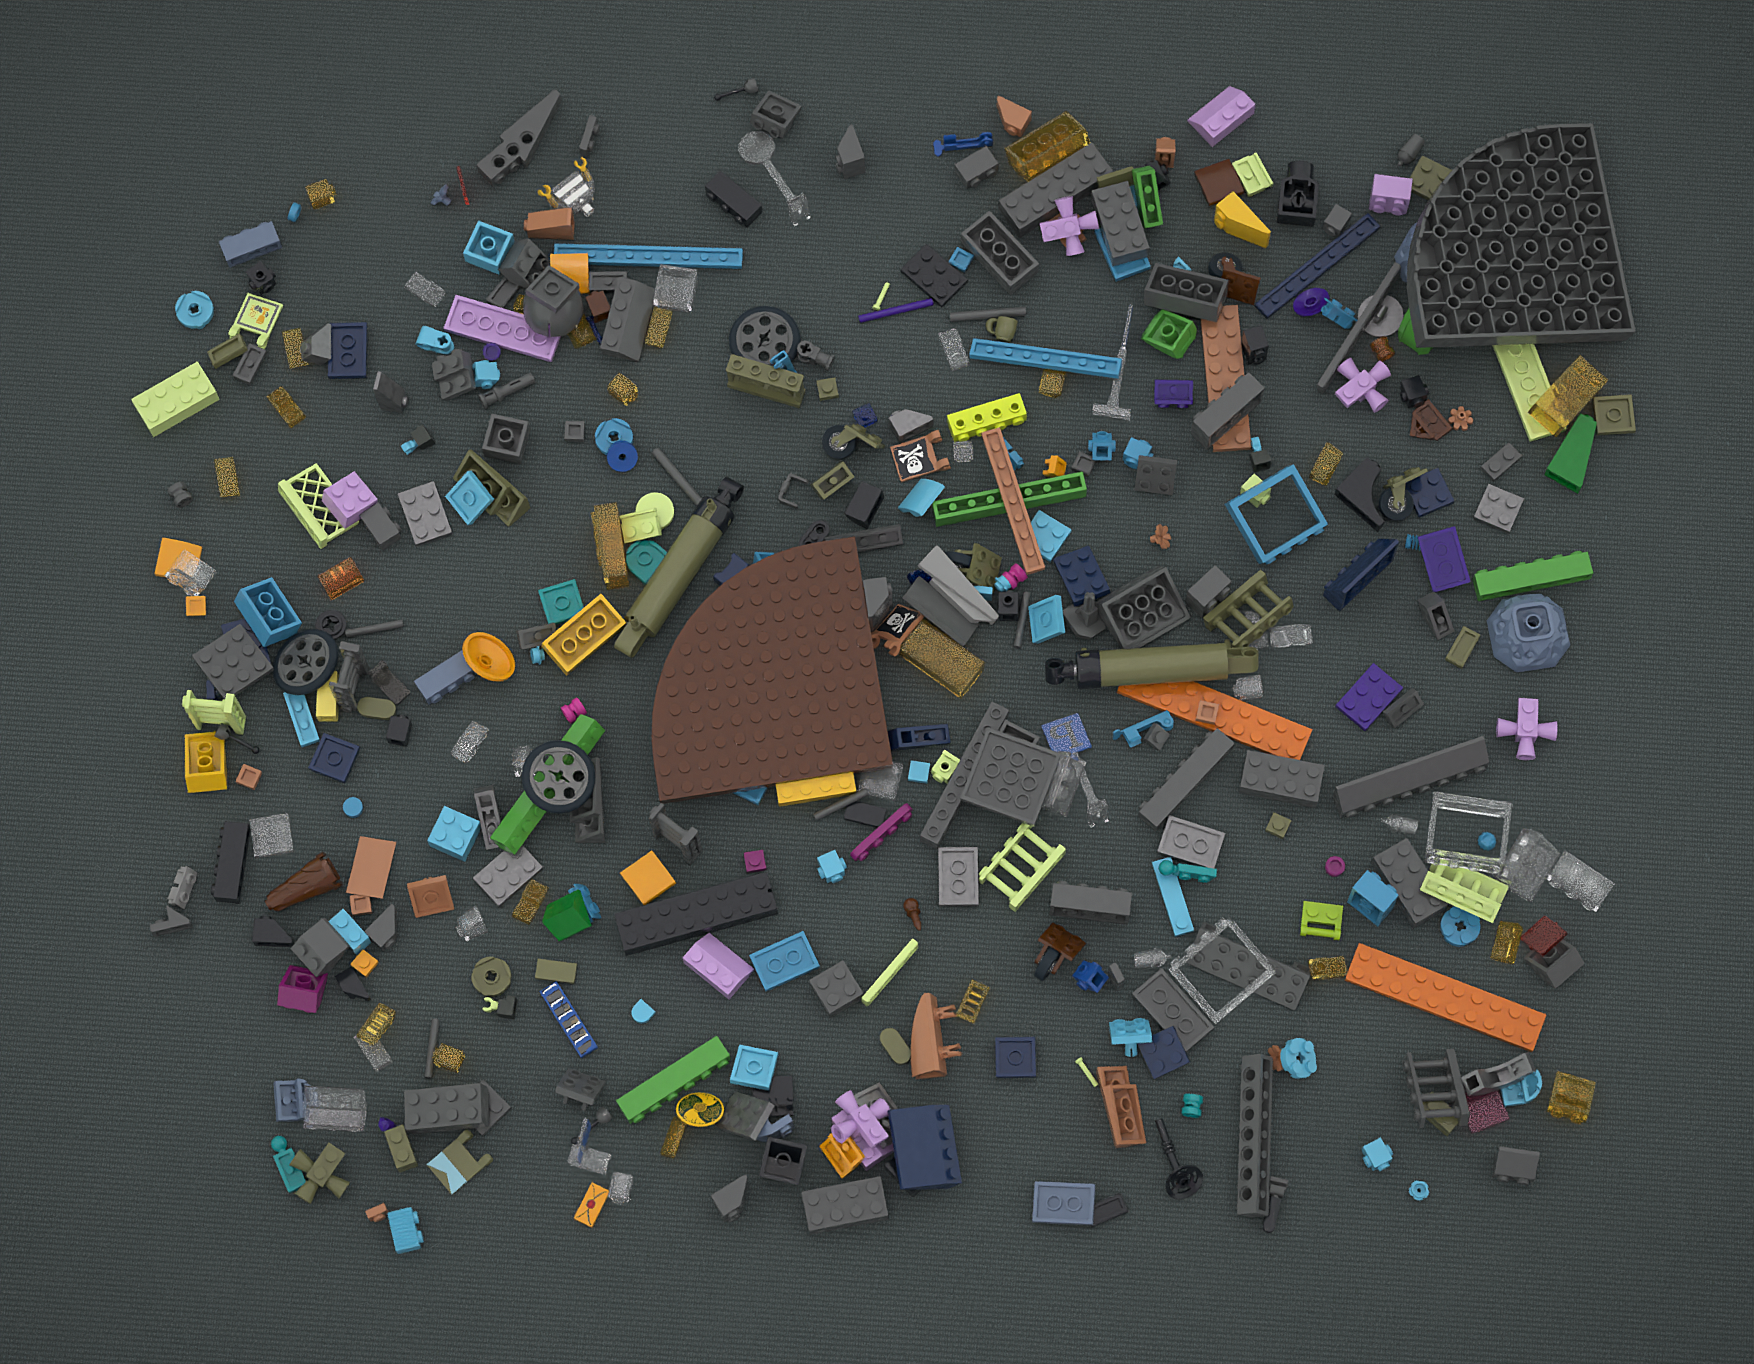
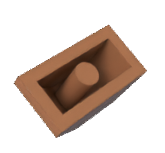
M998 96L997 109L1004 130L1012 136L1022 137L1031 121L1032 111Z
M1168 137L1156 139L1155 160L1165 164L1167 168H1173L1175 139Z

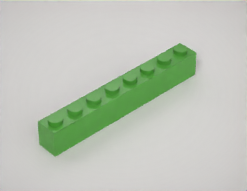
M1083 472L1018 484L1026 509L1086 497L1087 492ZM999 488L933 501L932 503L936 527L1006 513Z
M580 714L561 741H568L579 746L588 755L605 730L595 719ZM549 756V758L546 760V765H552L554 763V759L552 756ZM563 756L562 760L565 765L573 763L572 756ZM538 772L534 780L537 782L544 781V774ZM562 773L554 774L556 781L564 780L561 777ZM550 788L545 789L544 796L552 799L555 796V792ZM524 790L490 839L500 849L515 855L546 811L533 804Z

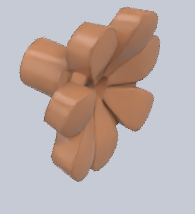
M1460 406L1458 411L1456 409L1450 411L1452 417L1448 418V423H1454V430H1458L1461 427L1463 431H1466L1468 429L1467 424H1473L1470 410L1464 411V407Z
M1161 524L1157 525L1156 535L1150 536L1151 543L1160 544L1162 549L1170 547L1168 540H1171V536L1169 533L1167 534L1168 527H1162Z
M1273 1045L1272 1048L1268 1049L1270 1057H1273V1070L1281 1071L1284 1069L1280 1059L1281 1050L1279 1046Z

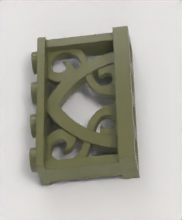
M732 354L726 368L728 388L800 408L806 392L803 385L804 376L802 374L781 368L775 369L774 366Z

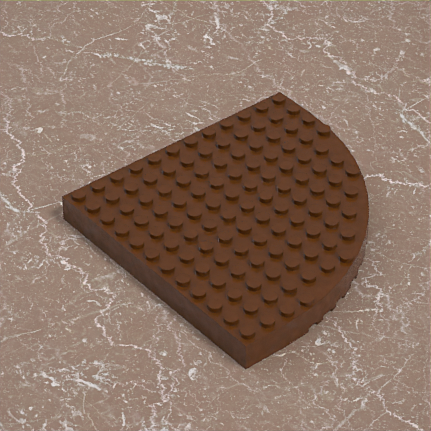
M855 537L806 544L767 556L725 581L704 600L689 618L676 638L664 663L656 689L652 712V750L660 803L665 804L774 787L776 784L849 772L857 774L892 768L893 762Z

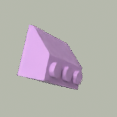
M1229 86L1187 121L1213 147L1252 116L1256 104L1243 91Z
M710 933L698 940L683 957L684 964L729 1000L755 970Z
M842 1110L831 1118L832 1124L844 1122L848 1114ZM851 1135L865 1156L861 1165L866 1171L894 1152L893 1144L885 1148L878 1144L871 1148L862 1135L856 1139Z

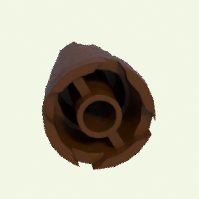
M325 852L317 854L303 868L266 895L265 903L270 911L273 909L275 912L281 911L298 902H303L343 886L342 882H336L341 878L329 858L323 859L326 856Z

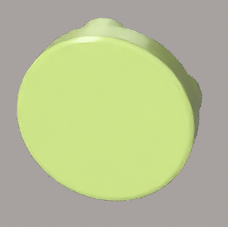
M649 493L638 501L636 512L657 508L656 513L659 517L661 530L672 522L674 506L666 495Z

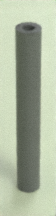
M1023 592L1013 646L1017 649H1021L1031 595L1029 592Z
M401 619L345 630L346 638L400 628L404 627Z
M864 788L814 813V817L816 820H819L869 795L867 788Z
M432 1019L424 1078L431 1079L433 1075L439 1019Z

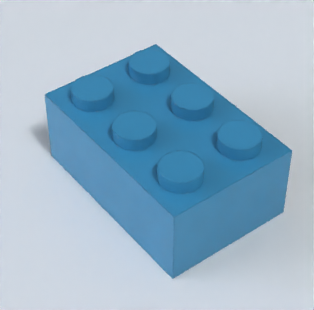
M272 577L240 589L234 600V603L263 647L295 635L302 624Z
M1367 870L1353 886L1347 903L1376 926H1379L1392 911L1398 894L1393 886L1384 884L1378 874L1375 872L1370 873Z

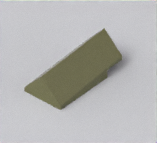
M471 449L468 450L453 479L458 482L467 471H472L494 498L485 510L490 515L496 514L508 527L511 526L530 509L527 497Z

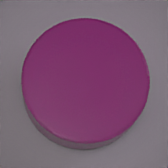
M1337 856L1330 857L1325 864L1327 874L1332 877L1342 875L1345 870L1343 859Z

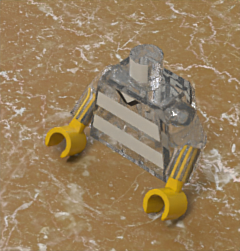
M581 157L583 160L581 166L578 165L576 160L574 161V165L580 168V172L576 170L552 190L550 186L543 185L546 193L544 194L541 190H538V194L542 197L545 196L546 201L553 209L572 208L573 216L582 211L588 217L595 211L590 205L594 201L595 187L593 177L589 169L585 167L587 164L586 159Z

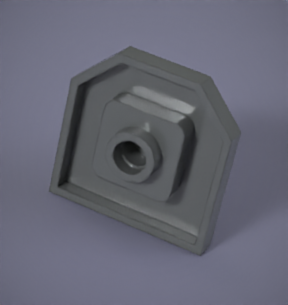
M1093 592L1085 593L1083 604L1075 607L1072 604L1063 610L1064 621L1076 637L1087 640L1103 632L1106 627L1098 613V608L1094 605L1095 594Z

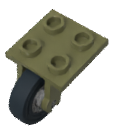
M859 424L833 425L826 430L822 438L825 452L835 459L849 457L854 452L857 439L859 438L874 448L884 449L885 445L881 443L882 439L875 434H867V429Z
M1413 467L1404 471L1405 475L1394 476L1387 480L1388 483L1383 485V488L1386 490L1382 492L1378 502L1379 510L1385 518L1392 521H1400L1410 515L1414 502L1410 492L1405 489V484L1428 472L1427 468Z
M974 543L972 551L956 549L954 552H944L962 574L966 576L969 582L977 586L992 587V593H994L995 577H998L1002 557L977 543Z

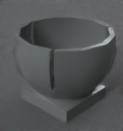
M550 265L526 289L522 305L525 321L535 333L548 337V323H550L551 337L565 336L577 328L584 312L582 297L578 290L579 283Z

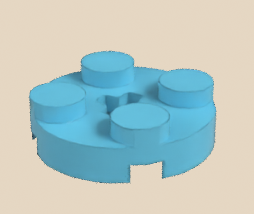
M191 291L192 293L184 294L178 299L175 306L176 315L180 323L185 327L202 329L211 321L214 314V306L205 293ZM198 306L199 311L193 314L190 309Z
M1302 1038L1288 1040L1280 1054L1282 1067L1285 1071H1289L1292 1074L1290 1076L1295 1079L1310 1076L1317 1069L1313 1043Z

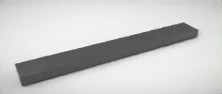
M1395 262L1317 383V392L1321 394L1326 392L1338 373V367L1347 359L1401 274L1400 264Z

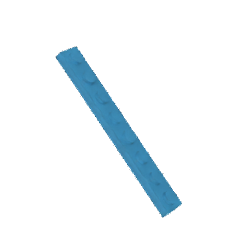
M973 338L969 353L972 359L1119 379L1123 363L1121 358Z

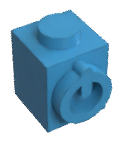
M1131 437L1123 453L1124 463L1130 468L1137 469L1139 455L1153 457L1154 454L1151 453L1152 446L1145 440H1136Z

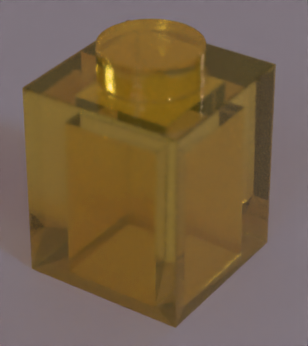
M327 179L305 186L314 210L335 202L333 195H336L333 184L329 185Z
M618 373L607 386L608 393L626 406L629 402L632 403L638 396L637 385L621 373Z
M441 1043L439 1048L436 1047L432 1058L436 1066L458 1073L465 1054L459 1049Z

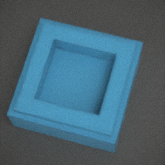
M957 247L948 263L965 273L974 255Z

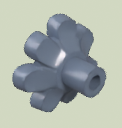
M446 184L439 192L436 191L433 196L435 198L431 200V204L435 205L438 202H443L447 206L451 202V199L446 196L448 189Z

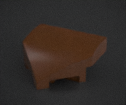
M1429 399L1412 412L1410 437L1438 441L1453 430Z

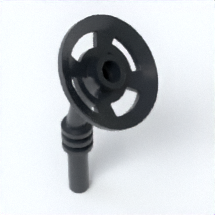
M1163 1119L1155 1120L1162 1140L1161 1146H1164L1162 1149L1165 1150L1164 1154L1167 1155L1173 1169L1165 1183L1166 1192L1174 1199L1188 1198L1201 1187L1203 1174L1194 1165L1180 1167L1174 1153L1176 1151L1173 1148L1174 1144H1171L1173 1141L1169 1139ZM1193 1172H1196V1181H1194ZM1190 1187L1186 1191L1178 1192L1179 1188Z

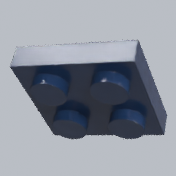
M1438 468L1426 472L1405 484V489L1413 497V507L1419 518L1454 504V499Z
M323 733L308 768L313 772L346 783L360 747Z
M1174 1026L1152 1035V1042L1137 1043L1153 1079H1157L1190 1063V1059Z
M995 1037L996 1078H1036L1035 1037Z

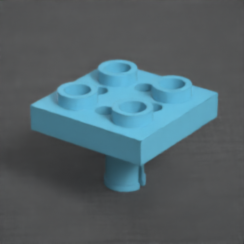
M1136 1018L1133 1021L1117 1019L1109 1022L1112 1044H1125V1056L1131 1057L1130 1049H1132V1056L1138 1054L1137 1043L1152 1042L1149 1020Z

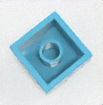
M478 221L463 252L465 262L500 275L501 272L498 268L515 242L513 234Z
M444 806L427 840L428 844L434 849L465 862L481 830L480 821Z

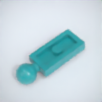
M1164 860L1159 864V872L1162 875L1169 876L1173 873L1174 876H1179V879L1182 880L1194 878L1198 879V882L1208 883L1217 874V869L1180 863L1174 865L1169 860Z
M276 1136L271 1141V1147L279 1154L273 1157L290 1194L298 1190L306 1180L301 1170L289 1166L295 1157L293 1149L286 1150V1139L283 1136Z

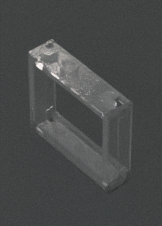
M1434 792L1424 862L1434 865H1445L1451 868H1465L1470 871L1503 874L1512 803ZM1437 809L1504 818L1499 859L1432 849Z
M1224 917L1215 924L1217 928L1213 932L1209 930L1200 937L1202 941L1197 945L1191 944L1184 950L1187 954L1182 958L1177 956L1170 962L1172 967L1169 968L1171 974L1214 1024L1218 1023L1277 972L1231 917L1227 920ZM1229 926L1266 970L1219 1011L1215 1012L1179 968Z

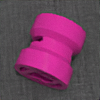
M1016 563L1011 567L1010 571L1002 574L1011 584V590L1015 589L1019 582H1023L1028 578L1024 570Z
M577 697L569 705H564L560 708L570 724L575 722L580 714H587V711Z

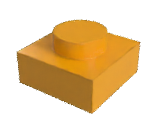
M186 596V616H206V596Z
M362 949L350 965L367 978L379 962Z

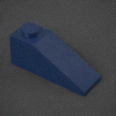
M948 724L903 727L887 731L891 751L951 743Z

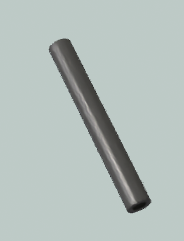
M1012 307L950 312V322L998 318L999 316H1026V308Z
M659 447L654 449L652 455L697 506L702 499L701 496Z

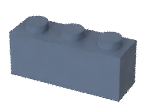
M272 221L263 222L258 227L245 229L237 235L226 236L223 240L219 241L229 268L282 248Z
M461 650L416 679L414 683L429 705L439 702L446 693L456 691L460 684L473 680L476 673L467 664Z

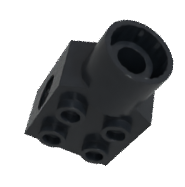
M1292 161L1288 163L1287 178L1281 179L1276 223L1314 227L1319 183L1313 180L1314 165L1307 161Z

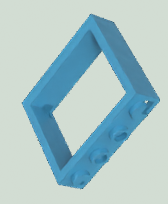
M1294 464L1285 467L1225 503L1227 510L1259 564L1265 563L1267 565L1276 560V555L1279 553L1284 555L1292 550L1291 546L1296 543L1298 545L1308 541L1307 537L1309 535H1318L1324 531L1323 527L1328 525ZM1291 476L1317 523L1267 554H1264L1238 506L1286 477Z

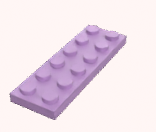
M455 295L443 328L445 332L483 343H496L500 348L549 362L553 360L561 337L550 336V323H548L549 336L546 337L535 333L525 321L524 314L459 295Z

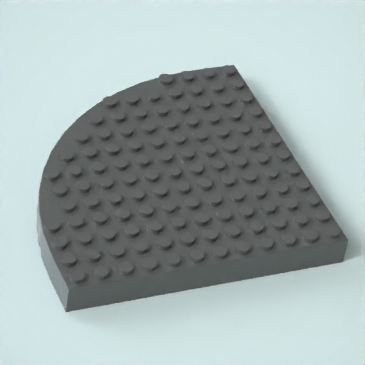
M1593 123L1541 125L1531 129L1525 128L1517 132L1508 133L1498 139L1495 138L1464 158L1436 188L1416 224L1407 264V294L1416 348L1626 341L1636 332Z

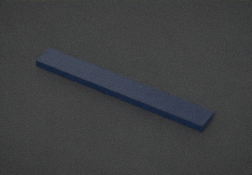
M1367 213L1256 302L1255 307L1268 319L1378 231L1381 226Z

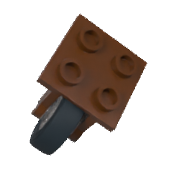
M1226 252L1215 254L1208 266L1210 276L1228 280L1227 298L1254 305L1261 278L1243 273L1242 262L1237 256Z
M1052 923L1038 939L1044 946L1034 962L1038 964L1034 976L1044 981L1050 973L1055 975L1065 958L1072 961L1084 948L1086 942L1082 941L1079 936L1066 931L1061 925Z

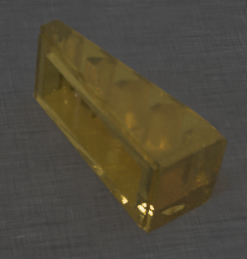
M971 979L957 1011V1017L974 1024L990 987ZM973 986L983 990V994L973 991ZM972 994L979 997L980 1001L969 998V995ZM966 1002L977 1005L976 1009L965 1005ZM963 1008L973 1012V1017L963 1013Z
M379 1003L356 1037L374 1046L393 1023L396 1012ZM366 1031L371 1032V1033L374 1034L375 1036L370 1035V1034L367 1033Z

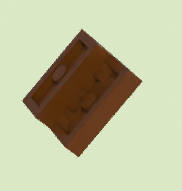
M1229 159L1194 171L1195 178L1201 186L1202 194L1209 206L1219 203L1233 191L1237 196L1244 194L1241 182Z

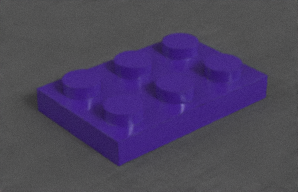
M1455 526L1417 536L1433 592L1471 582Z
M1373 663L1335 707L1362 730L1366 731L1398 696L1403 687Z

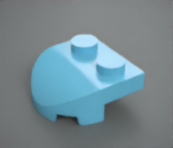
M1538 1070L1524 1077V1080L1500 1089L1503 1107L1523 1105L1535 1099L1542 1087V1078Z

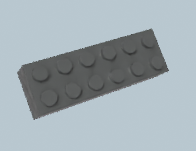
M1090 143L1000 199L998 210L1017 236L1021 238L1040 226V223L1046 222L1060 213L1054 200L1073 196V204L1077 203L1091 194L1092 190L1098 189L1097 177L1112 173L1113 170L1094 144Z

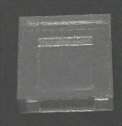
M972 441L953 442L954 462L973 461Z

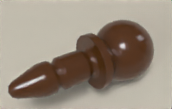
M908 898L904 901L903 908L907 912V916L912 919L914 927L920 931L919 903L914 898Z

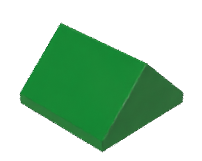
M579 889L548 904L542 923L558 941H563L592 926Z

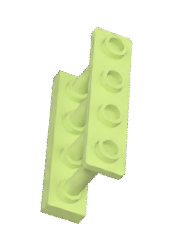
M187 690V695L183 696L182 706L185 707L186 713L197 730H201L202 723H223L230 725L235 734L243 735L246 715L234 694L226 693L225 699L216 701L196 699L192 690Z
M1025 823L1018 827V833L1014 838L1010 837L1006 841L1004 850L1001 853L998 851L993 856L991 865L989 867L985 866L979 873V883L983 884L988 880L1006 894L1010 900L1009 908L1014 912L1018 910L1066 854V848L1061 844L1057 848H1052L1030 830L1032 826ZM1024 836L1047 853L1048 858L1044 863L1037 861L1018 845ZM1012 850L1035 868V873L1032 877L1025 876L1005 859ZM999 865L1022 883L1023 887L1019 892H1014L992 874Z
M1436 854L1420 890L1493 923L1509 886L1440 854Z

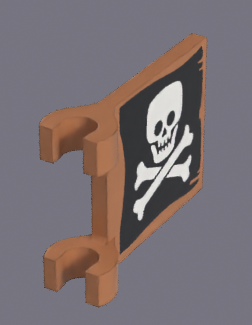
M939 430L890 447L901 483L933 472L951 469L948 458L936 460L932 443L942 441Z
M898 604L874 632H871L873 648L878 647L880 638L887 640L884 647L891 649L888 653L892 656L898 655L901 643L924 618V615L919 611Z

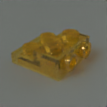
M1557 1071L1547 1112L1551 1113L1555 1118H1570L1576 1124L1586 1123L1590 1113L1596 1082Z

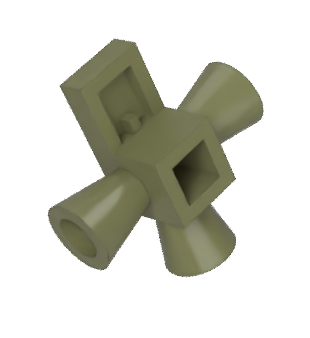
M328 1143L314 1163L300 1149L289 1166L306 1172L305 1178L308 1180L294 1194L311 1205L318 1186L323 1188L326 1185L339 1199L350 1182L334 1176L332 1173L345 1153L331 1143Z

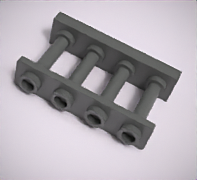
M341 641L339 650L344 661L338 682H330L329 687L342 711H358V705L354 699L359 677L362 674L368 675L370 667L360 645Z
M664 804L655 805L649 812L653 837L657 840L662 834L682 850L684 862L691 866L702 852L699 831L693 826L689 830H684L667 817Z
M1446 1049L1445 1057H1442V1060L1413 1061L1411 1052L1407 1053L1406 1059L1402 1062L1403 1071L1407 1072L1406 1085L1411 1090L1410 1103L1415 1107L1414 1120L1418 1121L1419 1128H1424L1426 1118L1453 1116L1458 1119L1459 1126H1467L1470 1113L1455 1050ZM1443 1068L1446 1069L1447 1074L1446 1076L1417 1078L1415 1069ZM1446 1084L1450 1086L1449 1092L1421 1094L1419 1089L1421 1085ZM1450 1100L1454 1102V1107L1451 1109L1424 1110L1423 1102Z

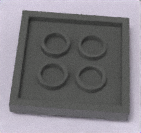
M241 624L192 655L193 660L223 699L226 698V693L236 696L274 671L273 666Z

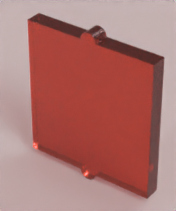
M457 166L465 205H468L469 201L460 166Z
M1544 915L1520 939L1529 946L1530 950H1535L1543 957L1567 935V932L1557 922H1553Z

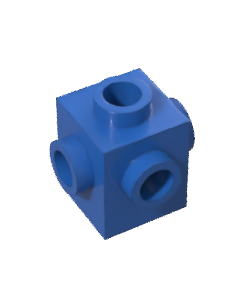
M1084 960L1072 975L1078 981L1076 983L1077 986L1084 991L1089 989L1096 993L1099 992L1109 978L1102 971L1100 965Z

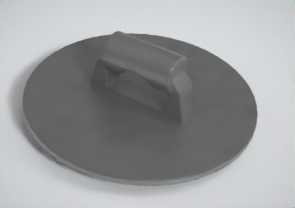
M1387 295L1364 331L1376 337H1386L1395 333L1399 329L1404 317L1400 303L1395 298ZM1373 296L1368 297L1361 304L1358 311V319Z

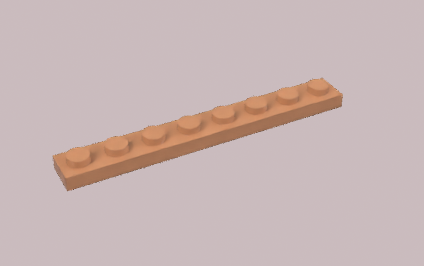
M999 427L981 432L1026 575L1045 570L1001 429Z

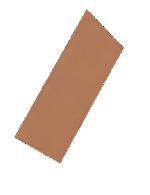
M360 836L346 893L383 899L396 842Z

